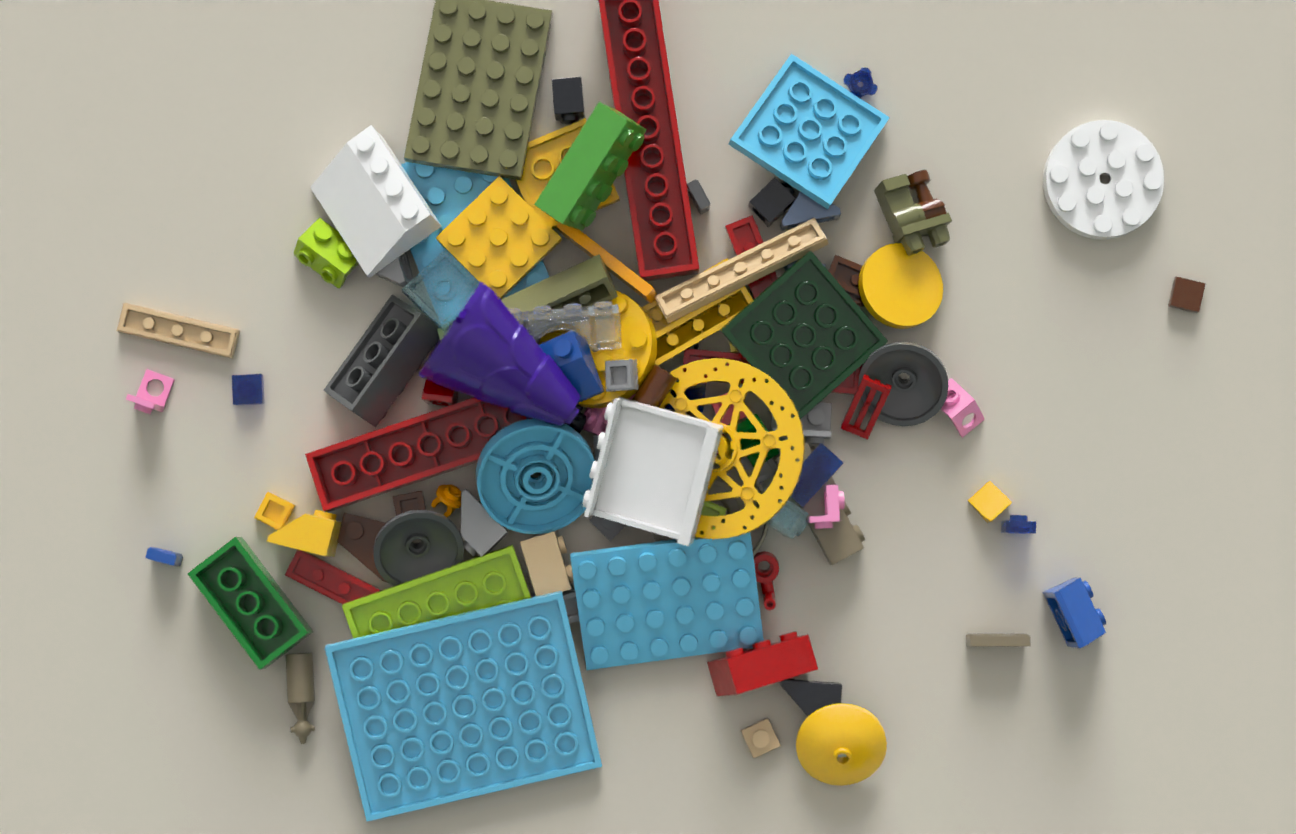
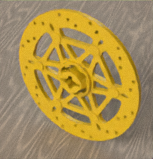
M719 358L703 359L690 362L672 370L669 373L679 379V382H675L671 388L677 396L674 398L670 390L659 408L664 409L668 404H671L676 413L687 415V412L690 411L698 419L723 425L722 432L728 433L732 439L730 442L727 437L721 435L720 445L718 446L719 456L716 455L714 462L720 468L712 469L704 502L740 497L745 503L744 509L724 516L700 515L695 537L727 539L759 528L773 518L787 503L802 472L805 451L804 434L793 402L783 388L769 375L740 361ZM744 379L742 387H739L741 380ZM706 382H728L731 385L728 394L723 396L689 400L685 394L686 389ZM748 392L756 394L767 405L776 420L777 430L767 432L744 402ZM722 403L712 421L698 410V406ZM730 405H734L731 424L728 426L721 423ZM742 411L756 428V433L737 432L739 417ZM784 436H787V437H788L787 440H783V441H780V440H779L780 437H784ZM741 439H758L761 442L759 445L751 448L741 449ZM771 449H780V461L774 479L768 489L763 494H760L755 488V484L767 454ZM759 452L760 455L753 472L748 477L740 459ZM733 467H736L744 483L741 487L727 474ZM718 476L733 489L731 492L708 495V491ZM755 500H756V501L758 502V504L760 505L759 508H757V507L755 506V504H754V501H755Z

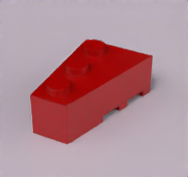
M797 631L780 635V641L771 643L770 639L753 643V649L743 651V647L725 652L726 657L707 662L716 696L738 695L818 670L809 635L798 636Z

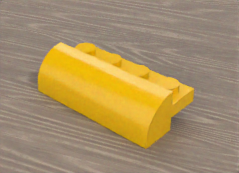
M727 258L724 259L723 261L717 263L716 265L712 266L711 268H713V267H715V266H717V265H719V264H721V263L727 261L728 259H727ZM743 286L669 324L656 300L651 304L648 303L642 308L649 315L656 331L657 355L655 364L659 366L719 331L753 301L746 287Z

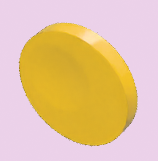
M902 243L885 245L876 250L864 262L859 274V293L864 306L876 320L892 328L909 329L921 325L935 314L942 301L943 281L934 261L923 251L908 256Z

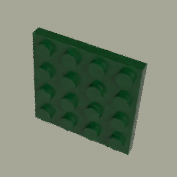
M808 251L720 329L722 334L749 365L769 375L783 388L793 402L800 419L858 369L875 350L888 342L812 251Z

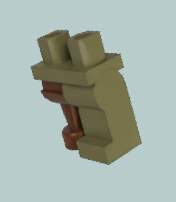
M927 170L917 171L909 176L902 174L882 180L874 189L888 226L894 234L892 236L894 242L902 243L908 256L925 249L921 236L928 235L933 248L945 245L950 241L947 225L952 220L950 214L946 213L945 204L938 199H933L927 187V184L930 182ZM909 189H915L919 203L914 204Z

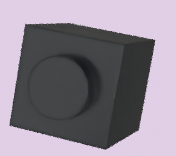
M581 77L552 79L555 119L561 120L563 124H573L579 121V118H585Z
M774 177L749 201L748 207L769 227L794 203L795 197L793 194L795 192L788 183L783 180L779 182Z

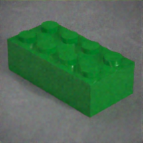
M234 537L187 573L259 670L269 667L314 632L242 537Z

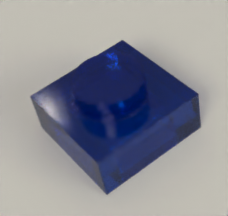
M263 374L232 375L234 406L265 404Z
M1010 515V521H1001V533L1035 534L1036 521H1028V515Z

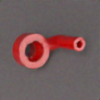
M762 551L754 556L756 581L761 583L764 607L767 610H773L776 607L773 580L779 574V562L772 553ZM762 561L770 564L765 570L760 569L758 566Z

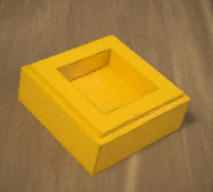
M267 491L254 518L278 530L286 525L295 505Z

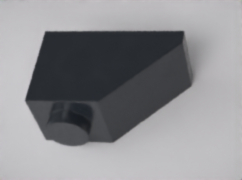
M794 679L780 681L781 687L807 717L822 707L841 704V683Z

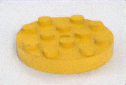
M616 291L618 297L542 331L539 345L572 330L586 337L604 392L577 403L584 407L605 408L609 402L613 403V399L618 397L629 399L638 391H606L605 361L637 359L638 389L655 364L657 336L654 325L647 312L637 302L619 291ZM596 342H599L600 349L596 352H593L592 348Z

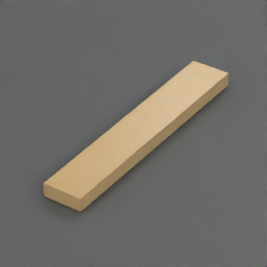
M812 218L654 296L669 324L800 259L808 251L814 252L829 245L827 237L815 218Z

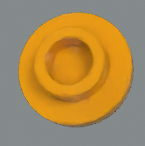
M443 484L437 488V497L432 501L431 506L435 508L440 502L444 503L447 506V511L443 516L448 517L455 509L461 507V491L451 484Z

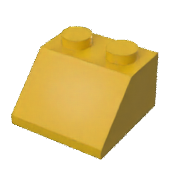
M315 510L314 515L305 513L268 535L267 542L322 556L335 557L338 545L337 539L342 522L336 521V514Z

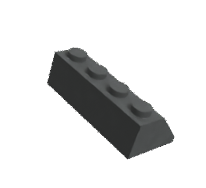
M391 295L323 391L376 428L379 422L386 416L393 402L403 392L413 374L420 368L430 350L438 343L439 334L437 329L440 327L418 310Z

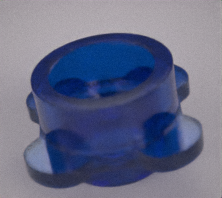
M861 68L860 71L846 74L844 77V84L849 87L851 93L860 99L868 94L874 95L877 91V85L873 83L871 71L868 68ZM858 82H862L863 86L859 87Z

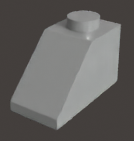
M465 489L461 493V536L465 539L463 545L473 557L477 554L483 556L489 553L509 531L497 523L486 512L478 499L469 490Z

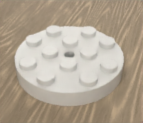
M1111 120L1091 121L1069 131L1050 152L1043 173L1045 198L1054 216L1072 232L1091 239L1118 238L1140 227L1156 210L1164 188L1163 165L1153 144L1137 129ZM1105 173L1109 176L1110 182L1108 184L1100 182L1099 177L1101 174Z

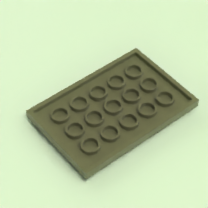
M435 0L404 154L405 162L522 180L552 22V10L490 0Z

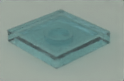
M444 250L402 289V292L445 333L480 282Z

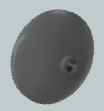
M895 342L878 348L864 362L859 374L858 386L864 374L870 376L869 379L880 380L881 384L886 385L887 383L892 385L878 417L879 420L891 425L913 426L929 420L942 408L948 394V375L942 361L932 351L915 343ZM901 373H907L910 377L908 379H902L899 375ZM866 386L861 396L863 404L871 387ZM878 390L868 409L871 414L882 393Z
M428 510L408 511L389 520L377 534L373 547L375 566L382 578L392 586L462 562L464 555L462 536L456 525L442 514ZM415 539H421V542L419 543H413L412 541Z

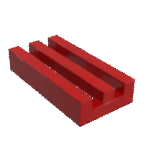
M864 374L840 429L868 440L892 385L887 383L886 385L881 384L880 380L869 379L870 376ZM866 386L871 387L854 425L849 424ZM878 390L882 392L865 430H863L860 426Z

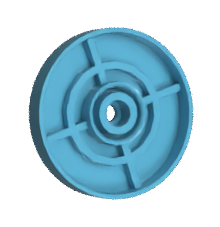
M526 419L510 424L497 432L487 442L479 456L476 466V485L481 503L486 512L497 523L509 530L524 534H543L559 530L575 521L586 510L585 507H582V502L586 490H591L593 479L589 477L592 464L595 461L592 451L586 440L576 430L566 424L558 426L537 419ZM534 473H541L538 478L531 477Z

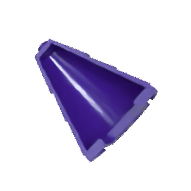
M482 282L478 285L418 374L424 379L474 396L478 400L510 408L512 413L562 426L564 422L570 425L579 412V409L575 406L581 395L550 355H546L526 328L516 320L496 293Z

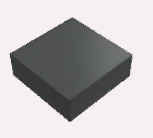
M695 179L687 184L688 193L701 215L709 210L711 203L698 180Z

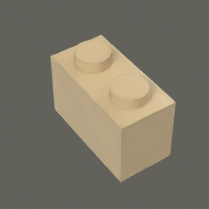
M554 531L520 541L535 596L572 589L571 583L574 582L571 564L565 566L562 555L567 553L563 536L557 537Z

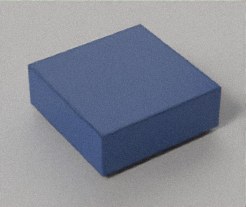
M150 547L147 549L145 558L173 566H181L183 556L180 553Z

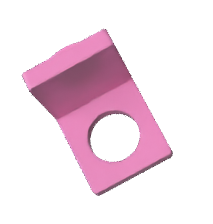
M147 369L137 395L127 394L126 400L135 403L134 409L150 415L153 409L163 412L175 379ZM154 379L160 380L164 385V390L159 396H151L147 390L149 382Z
M951 378L948 380V394L941 410L951 419L959 435L964 437L984 421L985 418L976 401ZM974 413L972 421L967 425H962L963 419L968 414Z

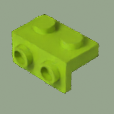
M320 217L298 238L293 253L303 265L309 266L320 274L323 280L339 289L344 285L346 277L359 264L340 233Z

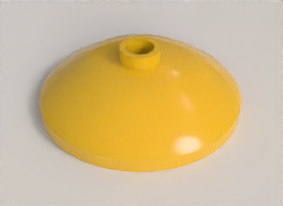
M832 704L814 711L804 720L796 737L797 757L804 770L818 781L830 785H851L867 779L881 766L887 750L885 731L879 720L866 709L852 704ZM839 754L847 755L846 757H838Z

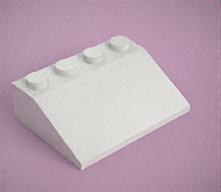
M372 125L348 141L310 187L368 278L442 227L384 138Z

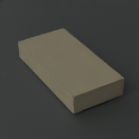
M1024 633L967 634L966 646H1031L1029 634Z

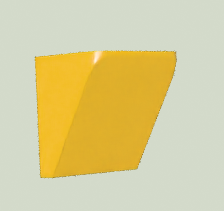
M990 481L967 500L987 523L993 521L1012 503Z

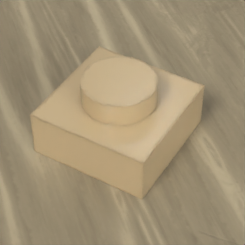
M768 718L740 730L753 759L781 746Z

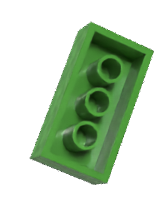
M598 102L534 205L561 224L583 231L585 227H588L596 217L595 211L599 204L604 202L611 194V185L617 176L619 177L625 172L628 166L627 160L632 152L638 150L642 145L646 129L618 110Z

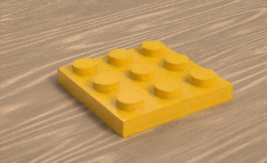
M586 118L528 143L522 180H516L524 201L552 229L556 228L559 221L534 204L585 125ZM614 184L611 185V194L604 202L599 204L596 211L620 201Z
M498 176L436 237V240L479 283L482 282L487 285L501 300L562 241V238Z

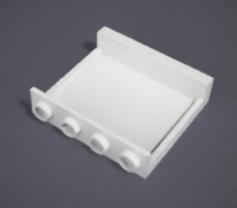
M622 397L613 399V403H608L604 415V420L608 421L606 431L601 432L597 443V449L601 450L599 459L593 462L589 477L593 479L591 490H586L582 502V507L586 508L584 517L594 515L677 539L678 544L690 546L696 535L724 426Z

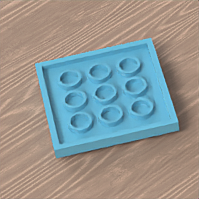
M791 54L732 136L728 145L818 204L829 209L890 117Z

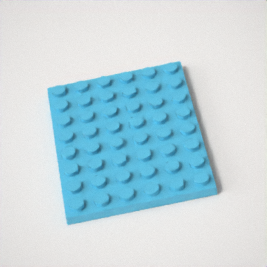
M562 591L325 645L366 822L602 767Z

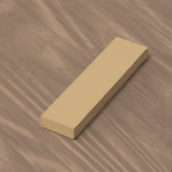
M125 302L123 303L116 330L121 333L231 359L234 358L240 334L239 329Z

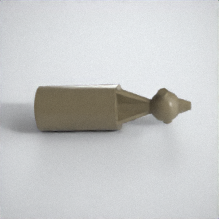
M313 653L285 654L287 700L298 720L293 727H290V733H295L300 743L306 744L307 736L310 735L311 731H315V725H311L307 721L315 701Z

